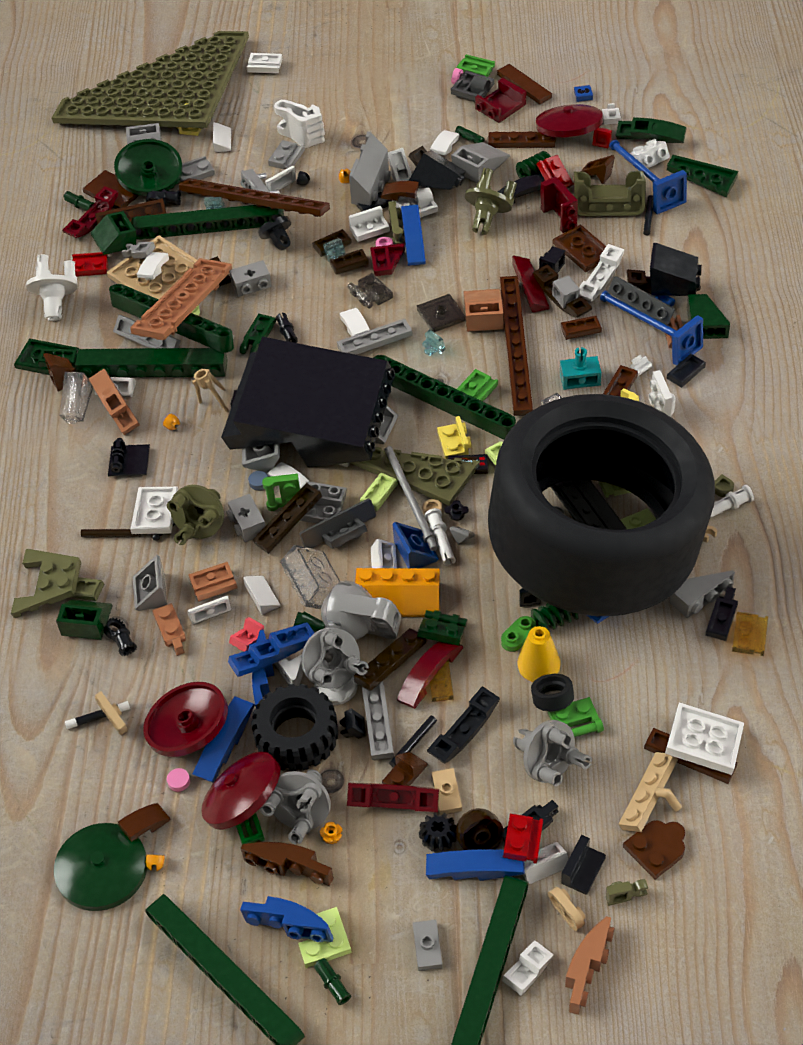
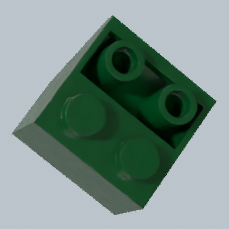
M124 211L107 214L91 232V236L103 255L127 250V244L136 245V230Z
M70 600L63 603L56 620L61 636L102 640L104 627L113 607L112 604L82 600Z

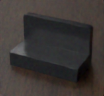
M581 835L562 871L561 884L587 895L606 859V855L590 848V838Z

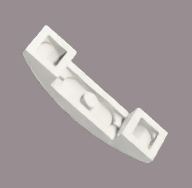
M610 244L606 246L600 255V262L588 280L583 281L579 286V297L592 302L602 293L613 277L623 257L624 249Z

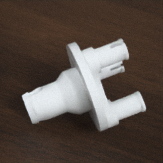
M41 254L40 257V255H37L36 277L26 282V289L42 297L45 319L48 318V321L61 320L63 297L75 292L78 288L77 277L75 276V261H64V275H53L49 271V256Z

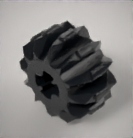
M436 812L433 814V817L426 815L425 822L420 823L419 838L422 840L423 846H430L432 852L435 848H439L440 852L443 851V847L451 849L452 842L457 841L456 825L453 817L447 818L445 812L441 816H438Z

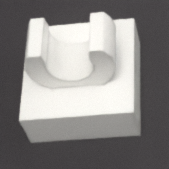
M614 103L608 104L607 109H602L604 125L618 124V121H621L619 108H615Z

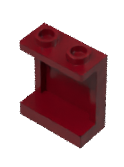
M504 78L498 80V89L485 98L479 95L475 96V109L498 123L526 105V91Z
M557 177L541 182L540 209L542 212L546 213L551 210L556 212L560 217V231L562 233L577 226L578 200Z

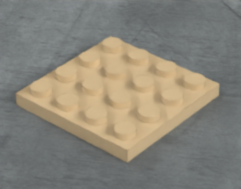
M159 235L150 241L154 242L156 247L153 252L168 253L169 260L161 266L162 273L156 276L155 279L145 280V278L137 277L138 270L145 259L133 258V256L127 257L107 272L108 278L117 284H123L160 299L189 268H193V264L197 259Z

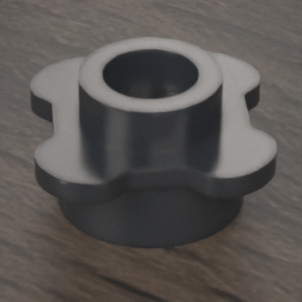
M455 500L450 506L445 507L444 511L446 514H449L450 519L459 521L464 518L469 509L467 506H463L459 500Z

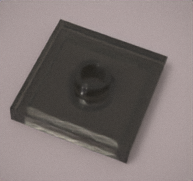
M450 294L417 305V311L432 333L466 321L464 313Z

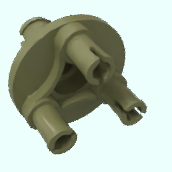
M483 168L477 186L467 189L464 196L476 209L472 230L477 233L479 225L483 224L482 235H486L489 232L495 214L511 211L514 203L513 196L517 187L516 182L507 181L503 194L492 190L490 181L494 171L489 168Z
M187 485L180 488L173 495L172 499L167 503V509L170 511L174 523L180 529L174 536V541L177 544L180 542L179 545H184L188 539L192 538L204 539L211 537L221 528L224 521V510L219 500L221 497L218 491L207 489L200 485Z

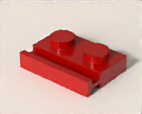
M558 155L546 158L543 161L540 160L536 164L545 181L557 177L567 189L574 185Z
M102 252L72 254V261H75L76 277L107 274L108 254L103 255Z
M510 813L503 858L525 862L530 860L537 864L543 819L534 820L533 817Z

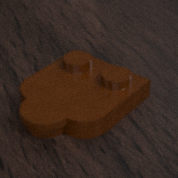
M654 820L645 825L642 832H636L623 843V848L656 880L683 858L685 852V844L683 842L685 829L678 822H668L665 824L662 821Z

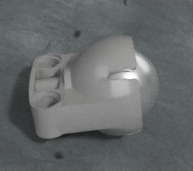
M339 581L333 587L331 593L324 599L321 607V616L326 628L335 627L345 630L355 640L366 634L378 635L387 639L397 638L402 618L396 605L386 598H373L364 587L355 582Z

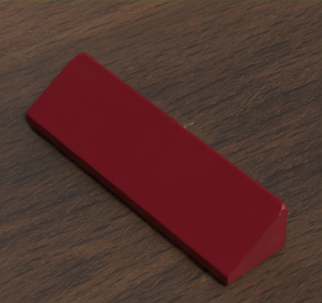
M513 255L512 265L532 313L549 310L550 307L544 292L533 275L534 268L530 259Z

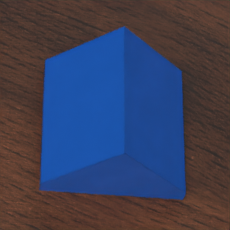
M398 522L392 524L394 543L408 568H421L439 560L436 552L431 551L428 544L424 542V535L421 529Z

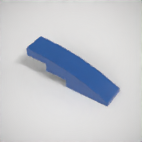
M418 205L401 206L408 266L426 264Z
M307 622L272 632L269 635V639L250 644L248 651L229 656L228 663L237 677L252 673L303 649L308 639L314 634V631Z
M264 630L259 631L256 643L266 640ZM272 664L252 672V688L256 709L258 702L263 699L262 697L270 692L267 677L275 676Z
M234 696L228 706V715L224 726L217 736L205 746L192 773L193 775L212 783L215 782L223 763H227L234 745H238L255 706L254 703Z
M499 849L461 850L426 854V876L429 880L451 876L454 880L477 877L480 881L504 878L505 875L525 874L524 861L503 858L504 850Z

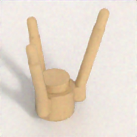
M209 369L198 370L194 374L195 379L192 380L198 402L202 403L199 387L203 389L209 388L222 408L227 412L228 408L213 387L212 381L221 390H225V387L211 374Z

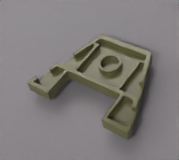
M33 549L25 550L22 563L24 567H40L34 596L14 598L11 610L14 618L22 616L21 613L28 610L31 612L39 609V606L48 602L51 605L74 596L81 567L79 557Z

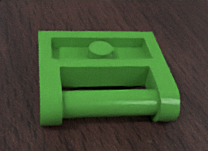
M298 473L270 476L262 480L263 488L266 490L267 495L266 506L269 511H276L278 508L284 507L300 490ZM274 486H279L280 498H275Z
M590 697L574 701L565 709L548 712L550 720H559L569 727L592 722L571 729L574 737L595 731L596 733L604 731L603 723L598 717Z

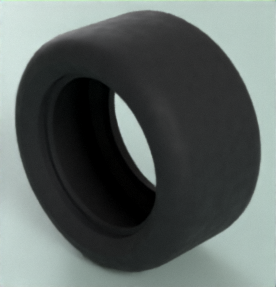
M605 394L574 395L553 400L541 405L521 418L511 428L499 450L488 509V528L492 548L503 568L521 587L552 606L590 616H618L645 610L673 595L686 581L696 564L714 507L715 480L707 456L695 438L676 420L652 406L629 398ZM571 480L606 482L621 487L640 498L654 513L656 520L633 529L610 530L596 528L565 516L547 501L542 492L555 484Z

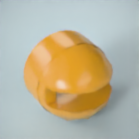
M347 168L346 170L341 169L339 181L341 183H349L351 171Z
M172 413L163 422V426L169 430H176L175 426L177 424L180 425L178 417Z
M147 854V868L152 871L153 865H157L156 871L161 870L164 865L165 855Z

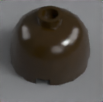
M482 808L471 809L464 813L456 826V837L463 850H494L502 841L500 833H504V828L498 817L491 811Z

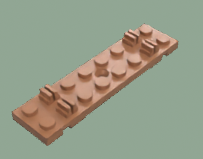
M199 258L193 264V268H189L141 316L142 320H137L130 327L131 334L157 340H165L170 334L174 335L177 332V327L212 290L216 291L219 288V283L230 273L229 270H232V264Z

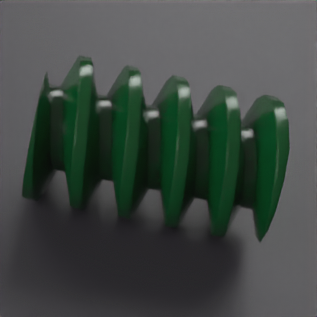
M541 151L539 154L537 153L522 162H518L516 164L518 177L521 179L530 175L541 174L536 164L540 160L543 161L551 157L550 154L546 151Z
M548 603L546 606L538 607V610H531V617L536 622V627L541 626L548 629V625L553 630L556 629L555 622L563 626V619L567 623H571V616L575 620L579 619L578 613L569 612Z

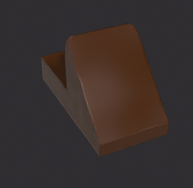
M611 155L590 161L580 172H586L591 177L597 175L600 182L604 184L612 174L615 157Z
M49 353L43 354L51 381L57 391L65 389L63 381H65L64 375L74 371L70 361L67 358Z
M411 752L398 754L395 756V767L382 780V784L410 786L428 766V763Z

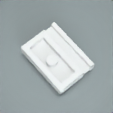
M251 53L247 72L279 73L282 54Z

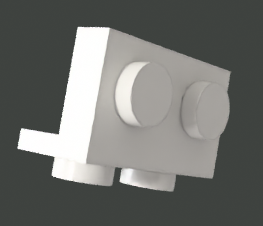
M656 139L646 142L647 145L635 147L633 152H630L647 169L670 158L666 142L656 141Z
M381 206L349 216L350 230L357 242L390 232V226L383 217Z

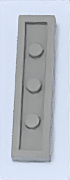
M118 315L113 332L149 348L179 347L181 340L172 336H168L165 340H157L131 334L130 327L136 321L126 316Z
M402 319L337 341V347L340 352L357 355L412 336V329L406 319Z
M382 681L372 691L362 687L372 760L394 757L384 683Z

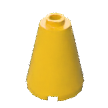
M541 626L534 627L529 631L517 660L519 673L525 679L534 682L541 676L558 674L561 664L549 630Z

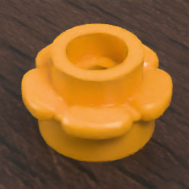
M328 822L320 829V836L323 837V841L327 844H335L342 837V827L334 822Z

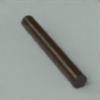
M81 529V537H141L142 535L131 534V529Z

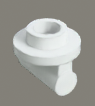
M640 354L631 360L633 364L630 367L638 371V376L652 367V363L648 361L646 355L642 357Z

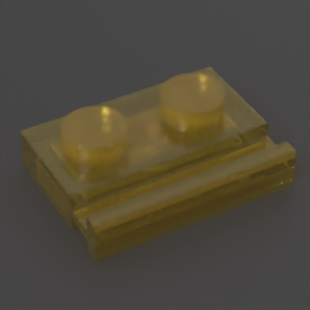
M737 612L732 652L752 655L758 653L760 656H764L768 616L764 618L758 617L759 615Z

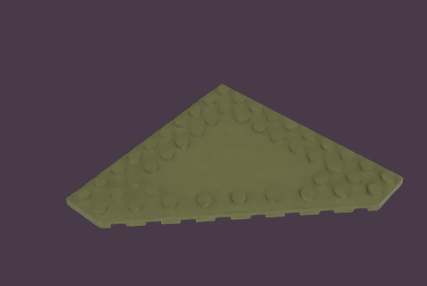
M217 31L213 33L214 36L208 39L203 37L194 41V45L190 47L185 45L176 49L175 53L169 56L164 54L157 57L156 61L151 64L148 62L136 67L137 70L130 73L125 71L116 75L117 78L112 81L108 79L97 84L96 88L91 90L86 88L77 92V96L70 99L69 97L63 98L52 116L53 123L76 125L139 126L159 123L160 127L207 128L249 39L248 31Z

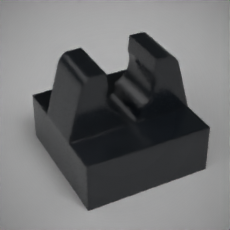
M352 708L345 711V717L339 723L346 727V729L340 731V734L346 738L356 737L360 739L365 737L364 717Z

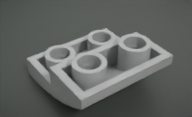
M308 482L309 485L321 492L322 497L300 521L319 523L342 511L347 492L346 487Z

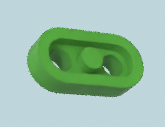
M529 616L518 618L502 634V647L509 652L519 650L524 645L529 631L536 627L534 619Z

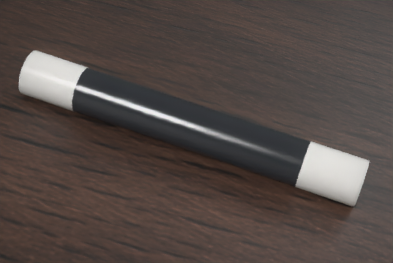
M128 701L117 704L121 712L130 709ZM101 709L67 720L65 725L68 730L107 716Z

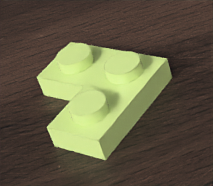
M337 907L317 913L328 924L334 938L333 942H315L308 939L298 943L306 968L314 966L318 960L324 958L329 961L352 953Z

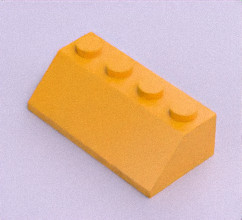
M356 568L355 583L364 587L373 598L381 597L391 600L399 610L401 617H425L426 610L440 611V568Z

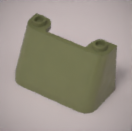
M643 171L629 172L625 179V185H591V178L588 173L574 172V197L578 200V215L634 216L643 213L646 192V179Z

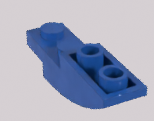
M268 896L265 904L243 902L240 908L246 923L258 926L260 924L273 928L283 927L287 937L296 940L303 938L311 939L315 942H333L334 938L328 924L313 911L295 902Z

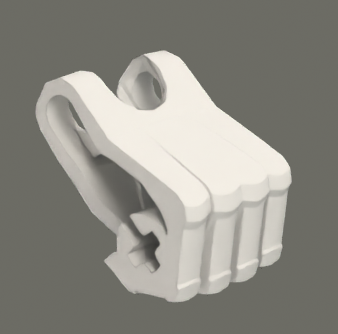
M279 100L275 103V114L283 118L277 125L279 134L293 139L300 146L304 145V148H309L325 141L324 123L319 107L311 105L310 108H307L304 105L288 100Z

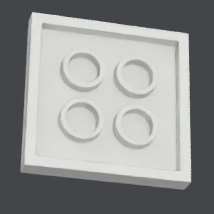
M679 702L665 754L732 775L744 723Z

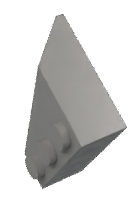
M367 132L365 136L367 142L362 144L360 148V159H356L349 174L351 204L358 205L360 203L370 206L373 201H377L378 193L383 191L386 182L390 180L391 172L389 171L388 149L371 132Z

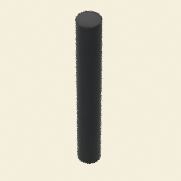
M652 195L647 197L643 234L646 236L650 235L653 214Z
M430 715L396 755L411 752L437 722V719ZM395 756L389 762L393 768L396 765Z

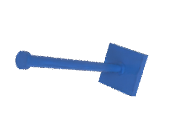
M617 140L610 142V149L617 151L635 168L643 171L644 175L653 182V211L656 214L687 202V173L684 170L659 179L621 147Z
M603 291L600 295L601 301H607L672 337V361L674 365L677 366L688 355H694L703 348L702 317L695 316L676 331L611 296L608 291Z

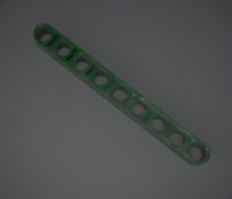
M256 205L137 216L132 218L131 224L136 230V239L142 240L156 238L159 235L161 237L260 228L265 223L270 221L271 223L276 222L275 219L277 217L284 216V209H271L267 206Z
M114 284L109 287L112 306L139 318L159 300L123 284ZM190 313L177 327L176 334L219 352L227 353L234 349L231 329L193 313Z
M385 355L373 357L388 361L391 368L394 369L395 379L393 380L392 387L455 417L460 416L461 420L486 432L505 439L511 428L516 424V419L513 415Z
M507 875L503 879L451 1045H481L527 895L529 881Z
M162 894L145 909L146 914L153 923L274 1045H297L305 1038L302 1030L165 894Z

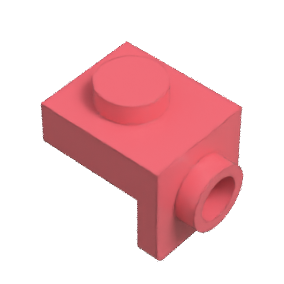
M250 617L246 618L244 628L231 635L229 643L241 651H248L249 645L256 643L259 631L264 630V625Z

